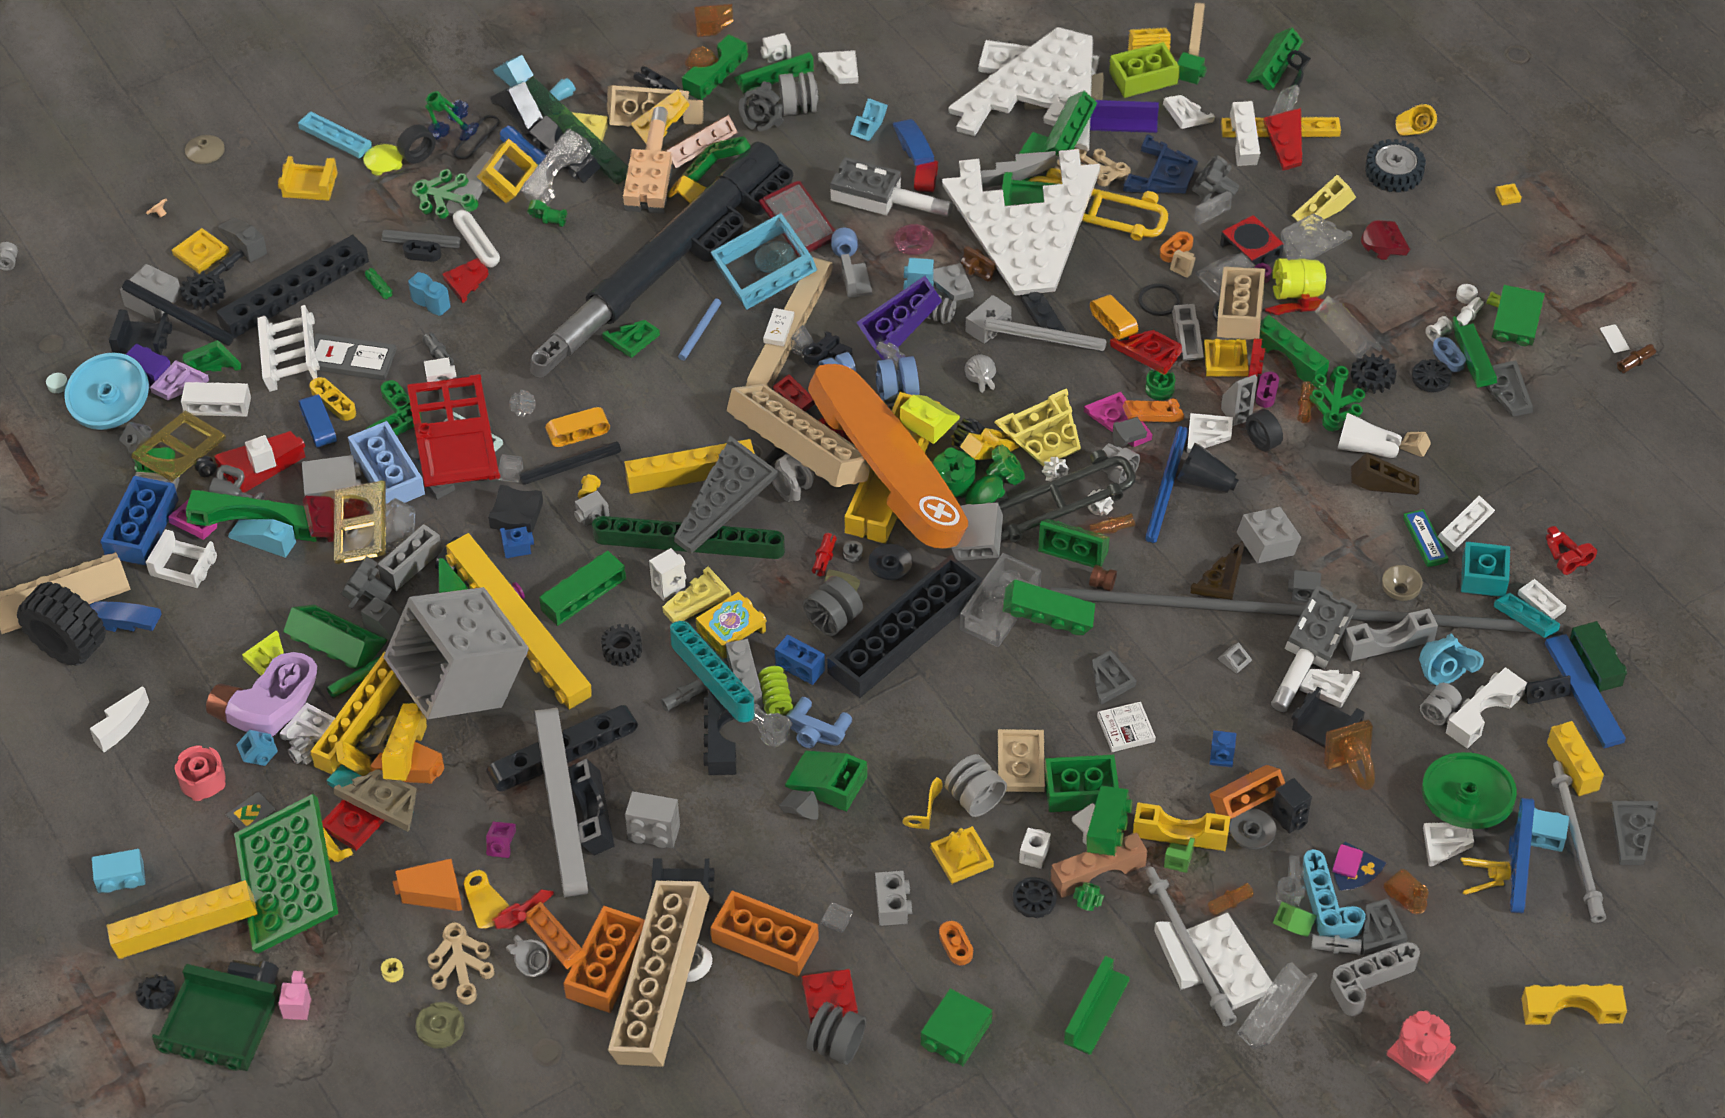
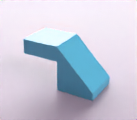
M868 98L862 117L856 116L851 135L869 141L882 124L888 105Z

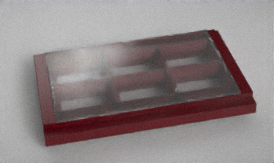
M795 181L759 200V203L770 219L782 213L809 253L831 242L835 229L800 181ZM782 233L783 237L788 242V244L793 249L798 258L801 257L792 245V243L789 241L785 233Z

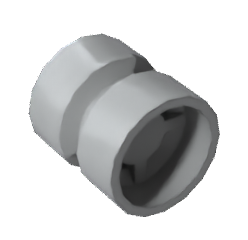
M1444 682L1439 683L1420 705V712L1430 723L1443 725L1450 714L1461 704V694L1452 685Z

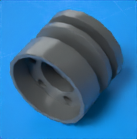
M826 1001L812 1021L807 1038V1049L813 1052L818 1050L820 1055H825L830 1049V1058L845 1065L849 1064L861 1043L865 1031L866 1018L852 1011L847 1012L843 1017V1009L837 1006L834 1008L832 1003Z

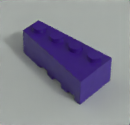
M923 276L859 320L857 324L880 358L886 360L942 300L927 277Z

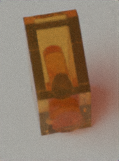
M732 4L694 7L697 37L717 35L733 21Z

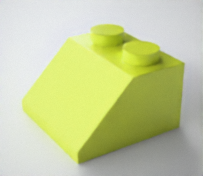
M912 395L900 407V422L904 427L933 444L960 419V415L923 395Z

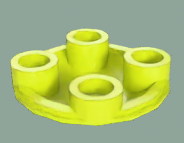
M390 144L376 145L365 153L364 164L372 171V174L381 175L383 172L400 169L403 156L397 151L396 146Z

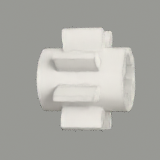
M1051 457V462L1044 461L1045 465L1042 473L1046 476V481H1053L1068 474L1070 468L1065 464V459Z
M1099 489L1098 491L1093 490L1088 496L1093 495V494H1095V493H1097V492H1100V491H1102V490H1101V489ZM1108 497L1087 507L1094 515L1102 516L1103 514L1107 515L1113 509L1111 505L1114 502Z

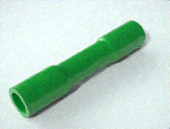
M381 656L370 661L366 666L347 677H343L327 686L326 689L329 695L334 699L364 680Z

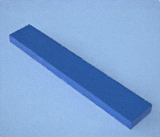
M1567 634L1546 639L1545 645L1562 676H1571L1570 690L1603 749L1624 743L1626 739Z

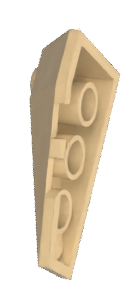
M608 86L607 109L609 125L632 126V122L676 90ZM680 91L685 99L688 100L689 91Z

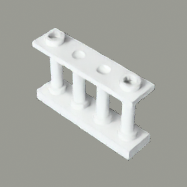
M305 305L301 306L302 317L277 324L269 323L266 316L257 318L262 377L270 392L278 390L277 381L285 376L309 370L313 379L318 378L317 370L320 367L315 357L312 327L315 324L313 313L308 312ZM303 325V332L275 340L273 338V335L276 334L275 332ZM304 340L305 347L277 355L274 353L277 347ZM306 355L305 363L279 370L276 369V365L279 362Z

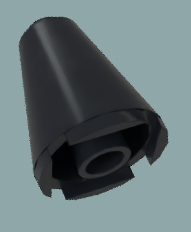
M1195 442L1178 475L1177 481L1228 493L1229 489L1234 491L1239 479L1235 478L1237 473L1203 446Z

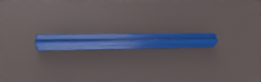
M1179 426L1176 430L1145 538L1147 542H1157L1187 439L1188 428Z

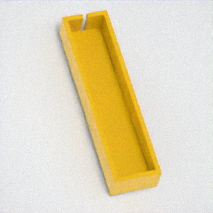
M900 392L892 408V412L899 420L900 407L912 396L910 394ZM906 428L925 453L930 442ZM870 468L868 480L859 483L845 514V533L862 538L864 535H867L869 540L886 544L897 516L886 503L890 490L872 468Z

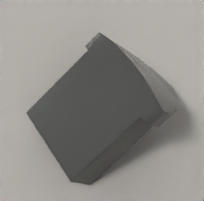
M1138 417L1113 424V441L1116 447L1126 446L1130 442L1146 438L1147 431Z
M792 790L779 805L784 813L798 814L807 819H818V803L813 791Z

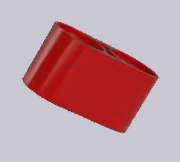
M938 160L917 165L914 179L915 191L934 192Z

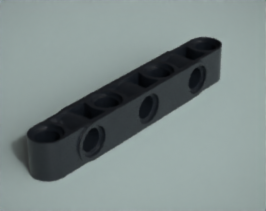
M621 705L563 730L562 736L567 763L633 733L638 727V722L626 705ZM539 741L488 766L486 772L497 791L508 790L544 774Z

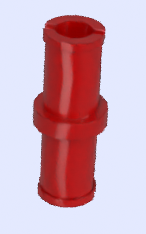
M831 533L823 535L820 548L815 553L816 560L811 571L815 574L816 570H818L817 576L825 575L828 562L833 557L832 550L837 537L834 535L832 540H830Z

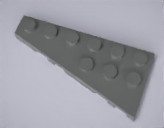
M729 436L724 450L719 455L718 461L712 467L699 491L697 499L694 500L688 516L685 517L676 533L674 542L692 554L776 479L778 471L733 437Z

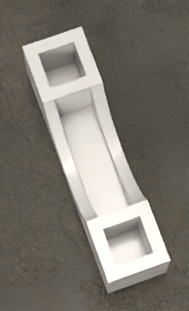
M1506 667L1500 673H1494L1486 686H1480L1471 700L1469 698L1466 699L1457 713L1452 712L1446 721L1448 723L1446 734L1464 747H1470L1482 735L1485 722L1480 712L1493 706L1510 709L1524 696L1527 682Z

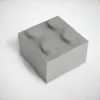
M145 264L130 279V281L174 304L182 297L177 278L148 264ZM122 288L120 289L124 306L154 321H157L165 313L123 291Z
M1281 507L1244 514L1237 530V534L1257 564L1293 556L1301 540V536Z
M632 791L625 813L628 840L638 844H652L660 848H674L680 827L678 799Z

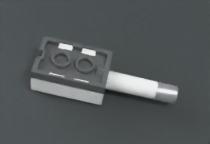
M844 157L839 167V173L835 174L830 183L831 201L884 215L888 214L893 203L946 217L950 215L952 210V202L901 189V171Z
M1317 585L1284 648L1296 654L1271 702L1274 709L1280 712L1287 711L1312 663L1323 669L1326 668L1358 605L1342 597L1339 601L1332 597V592Z

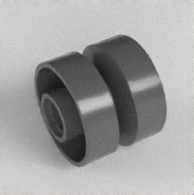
M831 576L819 587V590H815L803 601V609L810 622L826 635L834 636L846 626L847 622L852 621L862 612L863 604L856 590L847 581L837 576Z

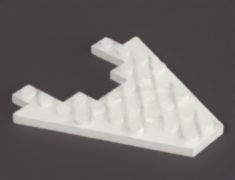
M1059 27L1054 29L949 106L950 114L962 117L956 126L957 132L975 136L991 109L1010 113L1017 100L1049 108L1043 120L1044 123L1054 126L1070 96L1083 90L1091 96L1093 37ZM1090 118L1075 148L1085 151L1089 150Z
M1079 149L1059 151L1062 184L1043 186L1044 203L1005 206L1003 190L983 192L979 159L959 161L961 177L942 179L944 189L990 259L996 263L997 270L1014 295L1056 291L1100 172V164L1081 165Z

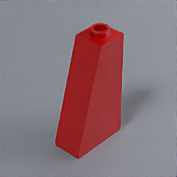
M289 431L267 438L275 458L276 466L255 473L248 458L246 446H241L215 455L217 469L221 465H229L241 469L244 472L245 478L240 489L241 492L245 493L305 458V443L301 437H296ZM223 473V476L233 484L238 479L236 476Z

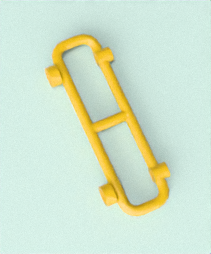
M1050 168L1046 177L1036 176L1029 181L1062 184L1061 171L1056 168ZM1093 188L1091 194L1094 197L1088 214H1084L1082 218L1083 222L1131 233L1130 237L1133 240L1141 241L1143 236L1153 238L1162 234L1168 221V212L1163 206L1157 204L1159 197L1151 191L1144 192L1142 199L1139 200ZM1106 199L1158 212L1160 219L1157 227L1150 230L1145 229L1140 224L1133 226L1097 217L1096 214L1101 200Z

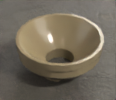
M1396 565L1388 568L1383 574L1382 588L1389 597L1395 600H1411L1418 596L1422 589V577L1412 567ZM1401 586L1404 587L1407 590V592L1400 594L1397 593L1394 590V588Z

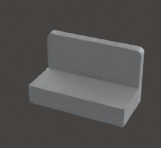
M849 254L841 255V270L848 298L872 295L866 264L852 265Z

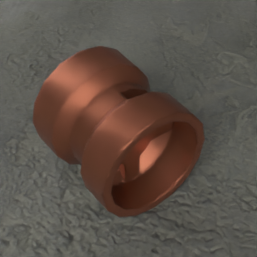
M1095 565L1091 573L1089 586L1095 588L1100 586L1105 591H1112L1117 571L1112 569L1107 571L1102 566Z

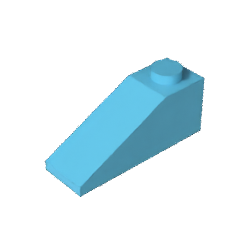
M274 519L238 520L228 535L233 540L286 558L296 543L293 526Z

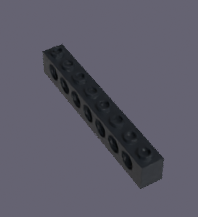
M352 234L216 311L219 325L226 332L232 334L234 338L244 334L258 325V317L266 316L268 320L368 263L367 248Z

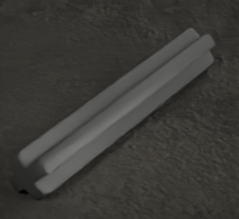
M386 229L382 233V240L385 242L405 243L409 240L436 242L440 247L460 248L461 237Z

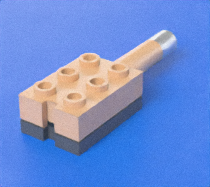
M658 106L653 109L646 150L632 149L623 193L625 211L641 212V209H648L649 213H665L673 165L671 152L661 151L668 114L664 107Z

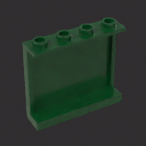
M185 964L182 971L185 978L160 1034H153L152 1036L156 1050L163 1054H177L188 1060H202L209 1065L218 1064L226 1066L233 1071H248L280 998L277 986Z

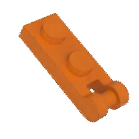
M1174 398L1168 401L1125 400L1122 406L1128 420L1138 417L1140 421L1179 422L1184 418L1183 411L1179 409L1178 400Z

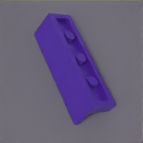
M1095 100L1097 105L1090 116V131L1157 132L1159 102Z

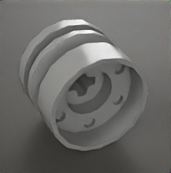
M807 72V81H804L803 73H799L798 82L794 81L792 74L779 75V91L781 105L783 106V116L796 114L797 105H801L802 112L805 114L807 113V104L810 106L811 113H815L817 110L818 89L813 72Z
M974 754L960 761L951 770L945 780V789L957 801H960L962 807L972 817H978L987 813L999 803L1005 794L1007 783L995 771L991 770V766L980 755Z

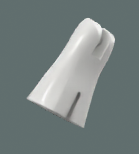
M1347 413L1337 450L1364 452L1394 458L1398 455V446L1401 444L1402 437Z

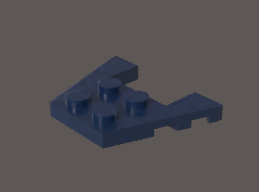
M1147 134L1142 144L1141 152L1159 156L1149 178L1129 174L1124 183L1123 191L1186 193L1197 169L1198 161L1179 150L1175 152L1169 149L1166 143L1162 141L1158 143L1153 140V136Z

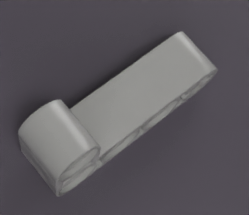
M1407 942L1335 968L1331 981V991L1343 1012L1349 1016H1358L1363 1011L1366 998L1365 989L1415 971L1420 955L1419 948L1415 944Z

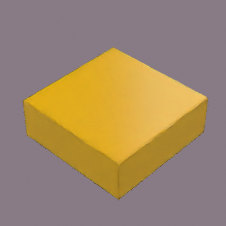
M1515 183L1495 188V193L1502 206L1521 202L1522 197Z

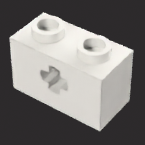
M670 548L649 560L652 589L663 601L686 589L685 561L680 554H676Z

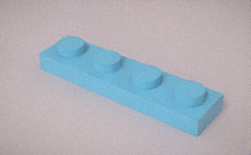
M311 111L298 122L299 129L359 159L372 148L371 141Z

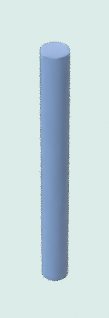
M714 299L678 355L680 360H686L721 305L719 299Z

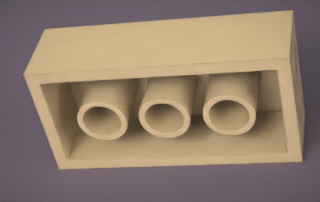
M1223 267L1217 337L1248 340L1259 339L1265 269Z

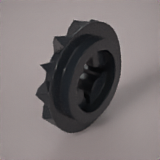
M155 974L154 977L150 978L146 976L145 981L139 983L138 989L135 991L137 1001L142 1007L150 1010H157L167 1006L175 996L173 981L168 979L166 975L159 976ZM159 987L160 992H155L152 995L150 989Z

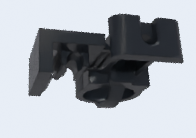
M824 332L825 337L818 343L812 342L803 351L804 361L809 365H819L821 360L828 357V353L830 356L833 354V357L848 352L851 357L853 356L852 348L840 343V337L837 335L832 336L830 332Z

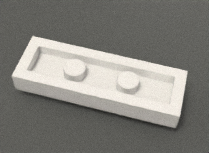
M1478 496L1438 535V538L1454 552L1495 510L1483 498Z

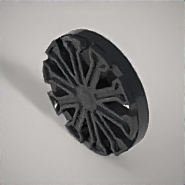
M1435 359L1422 360L1413 368L1412 380L1421 390L1440 392L1445 390L1451 383L1452 372L1444 362H1438Z
M1029 877L1021 880L1015 886L1012 900L1016 910L1025 917L1042 918L1044 915L1050 914L1057 902V893L1049 881L1039 877Z

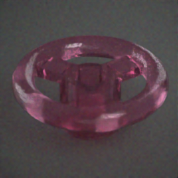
M909 224L901 227L896 232L894 243L900 251L910 255H918L927 252L933 246L934 235L923 225ZM906 232V240L900 242L901 235ZM922 232L927 235L928 240L922 239ZM911 244H919L923 246L917 249L907 248V246Z

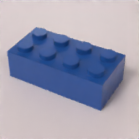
M133 476L101 539L105 555L117 553L121 561L147 565L146 561L159 541L169 521V516L179 500L174 483Z

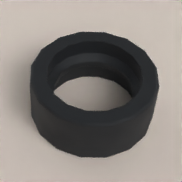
M420 124L412 125L404 130L398 138L397 151L409 163H420L432 154L435 149L436 139L425 126ZM423 137L421 144L409 151L411 145L417 139Z
M1261 409L1247 417V433L1259 450L1266 452L1282 443V428L1277 418L1269 410Z

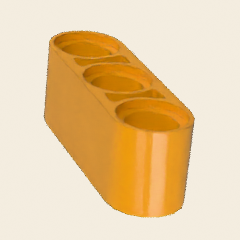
M1109 294L1090 302V310L1093 316L1117 340L1138 332L1136 319L1112 295Z
M595 407L553 419L546 424L545 428L552 445L562 447L603 435L609 431L610 424L603 409Z

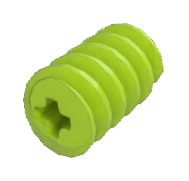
M780 666L766 667L758 675L764 710L767 714L776 717L787 715L793 709L791 697L789 696L790 690L788 689L787 676L783 673L784 670Z

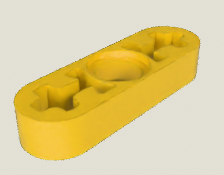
M318 377L310 382L312 395L319 394L324 406L340 420L349 421L356 416L355 404L327 379ZM330 397H338V400L334 402L328 401Z

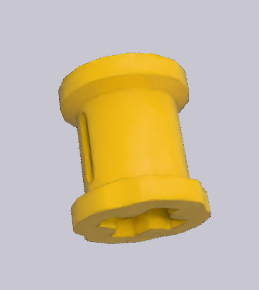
M590 474L583 476L581 480L583 486L578 492V498L581 499L595 492L600 487L601 480L597 476Z

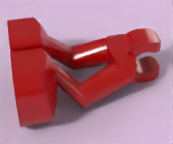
M1551 526L1547 529L1549 533L1546 535L1547 544L1554 560L1559 559L1557 568L1564 575L1572 573L1580 565L1587 566L1595 559L1597 549L1592 544L1586 543L1579 546L1564 532H1560L1557 527ZM1562 543L1571 551L1560 553L1558 545Z

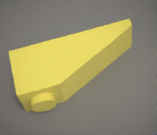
M1336 175L1292 216L1306 229L1340 212L1356 196L1351 188Z

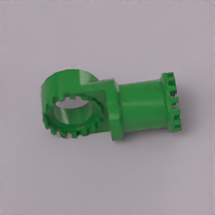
M534 199L530 201L527 209L530 216L532 214V217L542 218L544 224L549 222L559 224L560 227L565 226V218H567L566 209H551L550 206H547L540 200Z

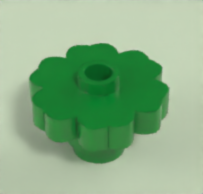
M1001 444L991 451L994 462L986 469L987 475H997L1002 481L1007 479L1014 486L1025 480V473L1021 468L1020 462L1006 446Z

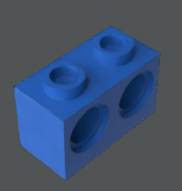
M787 634L775 649V665L813 685L825 671V654Z

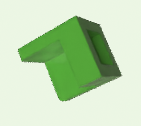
M1190 837L1188 846L1171 843L1166 851L1164 868L1187 873L1194 850L1195 838Z
M1282 901L1273 923L1286 930L1308 937L1317 915Z

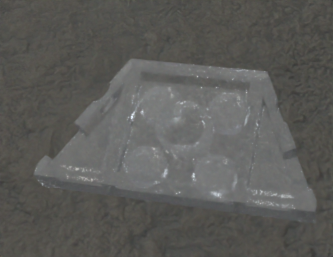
M1313 213L1281 231V239L1284 243L1283 248L1286 259L1312 260L1351 239L1352 233L1348 230L1345 233L1335 228L1336 224L1325 221L1322 217Z

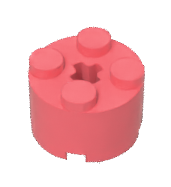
M192 746L180 753L175 764V772L180 788L185 795L191 797L194 801H201L224 789L225 771L220 755L215 749Z

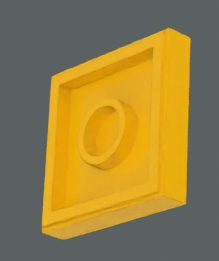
M203 228L172 249V254L199 274L230 252L227 245Z

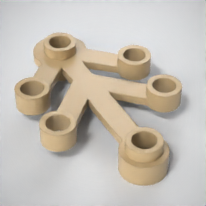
M1079 149L1080 161L1086 165L1099 164L1096 161L1106 165L1102 166L1100 164V172L1097 183L1100 186H1108L1109 182L1114 179L1125 180L1130 174L1129 166L1122 162L1115 163L1105 157L1106 152L1102 149L1094 151L1093 159L1086 156L1085 150ZM1058 160L1057 165L1054 166V168L1059 169L1061 171L1060 161Z
M454 922L445 927L443 931L444 941L434 953L428 956V964L431 969L441 968L438 973L432 976L433 987L438 990L446 987V979L456 967L460 983L456 991L457 998L462 1004L469 1005L476 1000L477 993L475 986L469 983L466 965L479 971L480 976L484 979H490L494 976V967L491 963H484L479 960L486 959L490 955L489 945L484 942L480 943L467 936L466 929L461 924ZM462 945L475 950L476 956L479 959L464 952ZM452 947L453 954L442 967V957ZM481 949H486L483 953L479 952ZM434 959L439 960L437 963H432ZM485 969H490L487 973L483 972ZM438 979L443 980L441 983H436Z

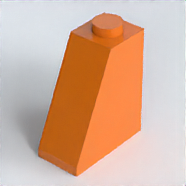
M414 742L411 769L406 781L403 782L432 784L435 778L439 777L444 770L442 754ZM383 752L379 753L370 765L371 772L377 769L383 771Z
M452 859L396 871L397 880L393 881L395 894L401 895L402 903L455 911L462 910Z

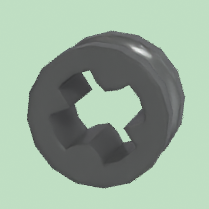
M849 541L844 545L843 556L846 561L855 563L862 559L863 547L859 542Z

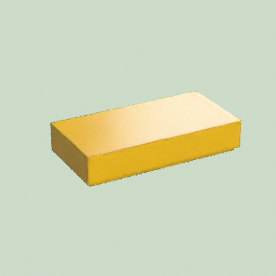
M343 740L335 743L339 763L361 776H366L371 772L370 756Z

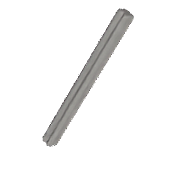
M986 318L984 323V329L1100 351H1104L1106 347V339L993 318Z

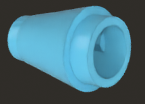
M568 78L561 79L546 94V97L551 104H554L573 95L576 89Z

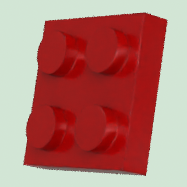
M343 799L327 815L322 824L329 835L357 851L385 820Z
M850 969L802 976L810 1023L826 1001L832 1003L834 1008L837 1006L843 1009V1017L849 1011L858 1014Z

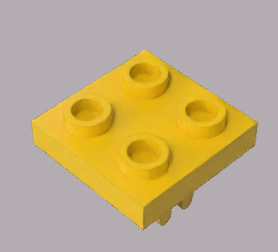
M1204 340L1206 376H1248L1246 340Z
M973 826L965 830L960 828L957 833L951 832L949 836L931 843V850L951 884L994 867V861Z

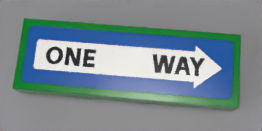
M1425 510L1405 513L1403 520L1427 568L1448 563L1449 558Z

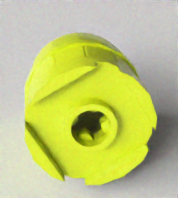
M1308 259L1276 260L1272 279H1276V285H1273L1274 296L1276 299H1301L1302 294L1308 293L1310 298L1319 297L1324 293L1326 286L1324 264L1318 260Z

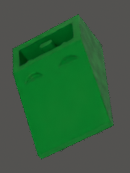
M805 751L785 783V787L797 791H813L817 800L847 812L867 779V761L847 753Z

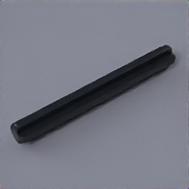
M616 441L521 473L520 480L523 485L620 453V444Z

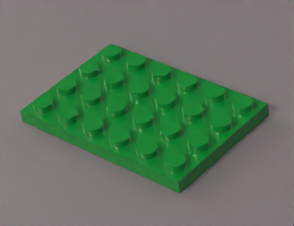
M314 794L234 833L241 880H246L254 896L257 915L247 917L253 951L259 954L339 914L319 802Z

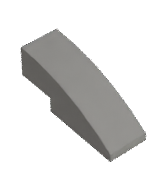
M1195 304L1174 305L1172 311L1177 342L1182 344V360L1203 359L1199 321L1196 318Z

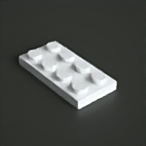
M1228 913L1187 929L1213 981L1220 992L1227 995L1229 999L1228 1004L1232 1010L1275 991L1272 981Z

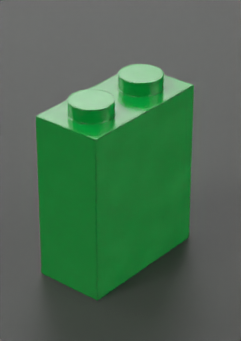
M1504 285L1492 337L1501 342L1511 341L1516 342L1520 346H1533L1545 293Z
M950 988L921 1031V1045L929 1052H936L944 1056L950 1063L964 1066L992 1023V1009Z

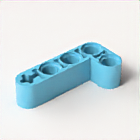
M1318 850L1307 851L1303 859L1302 875L1312 912L1317 915L1315 923L1319 935L1328 937L1340 935V938L1359 936L1365 921L1364 911L1356 906L1339 908L1324 854Z

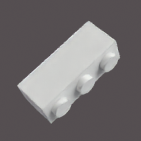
M185 382L181 404L184 415L247 417L251 396L248 384Z

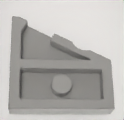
M961 263L934 269L933 282L936 284V288L946 293L950 299L958 301L973 297L974 291Z

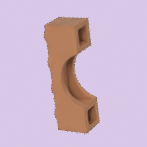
M1134 833L1123 838L1122 846L1117 847L1115 856L1084 852L1053 864L1051 881L1059 896L1063 898L1074 894L1076 887L1083 886L1084 882H1089L1103 872L1121 870L1126 874L1146 866L1147 849L1138 834Z

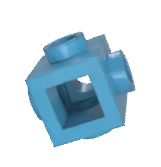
M248 730L236 744L243 762L265 766L278 752L271 734Z

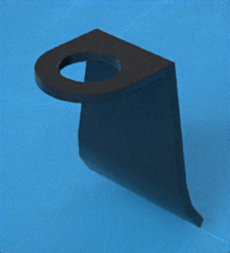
M1292 50L1287 55L1288 64L1298 71L1289 87V95L1294 94L1298 90L1303 79V72L1311 60L1310 57L1298 50ZM1298 55L1302 60L1301 64H1295L1292 61V56Z

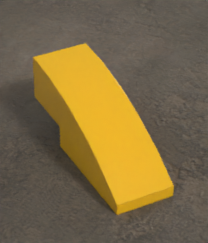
M985 428L981 435L969 433L960 447L972 458L984 460L991 459V451L1001 444L1006 446L1010 452L1019 448L1020 445L1004 431Z

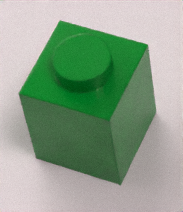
M1183 52L1177 63L1179 65L1178 79L1198 84L1200 78H1204L1206 74L1205 58Z

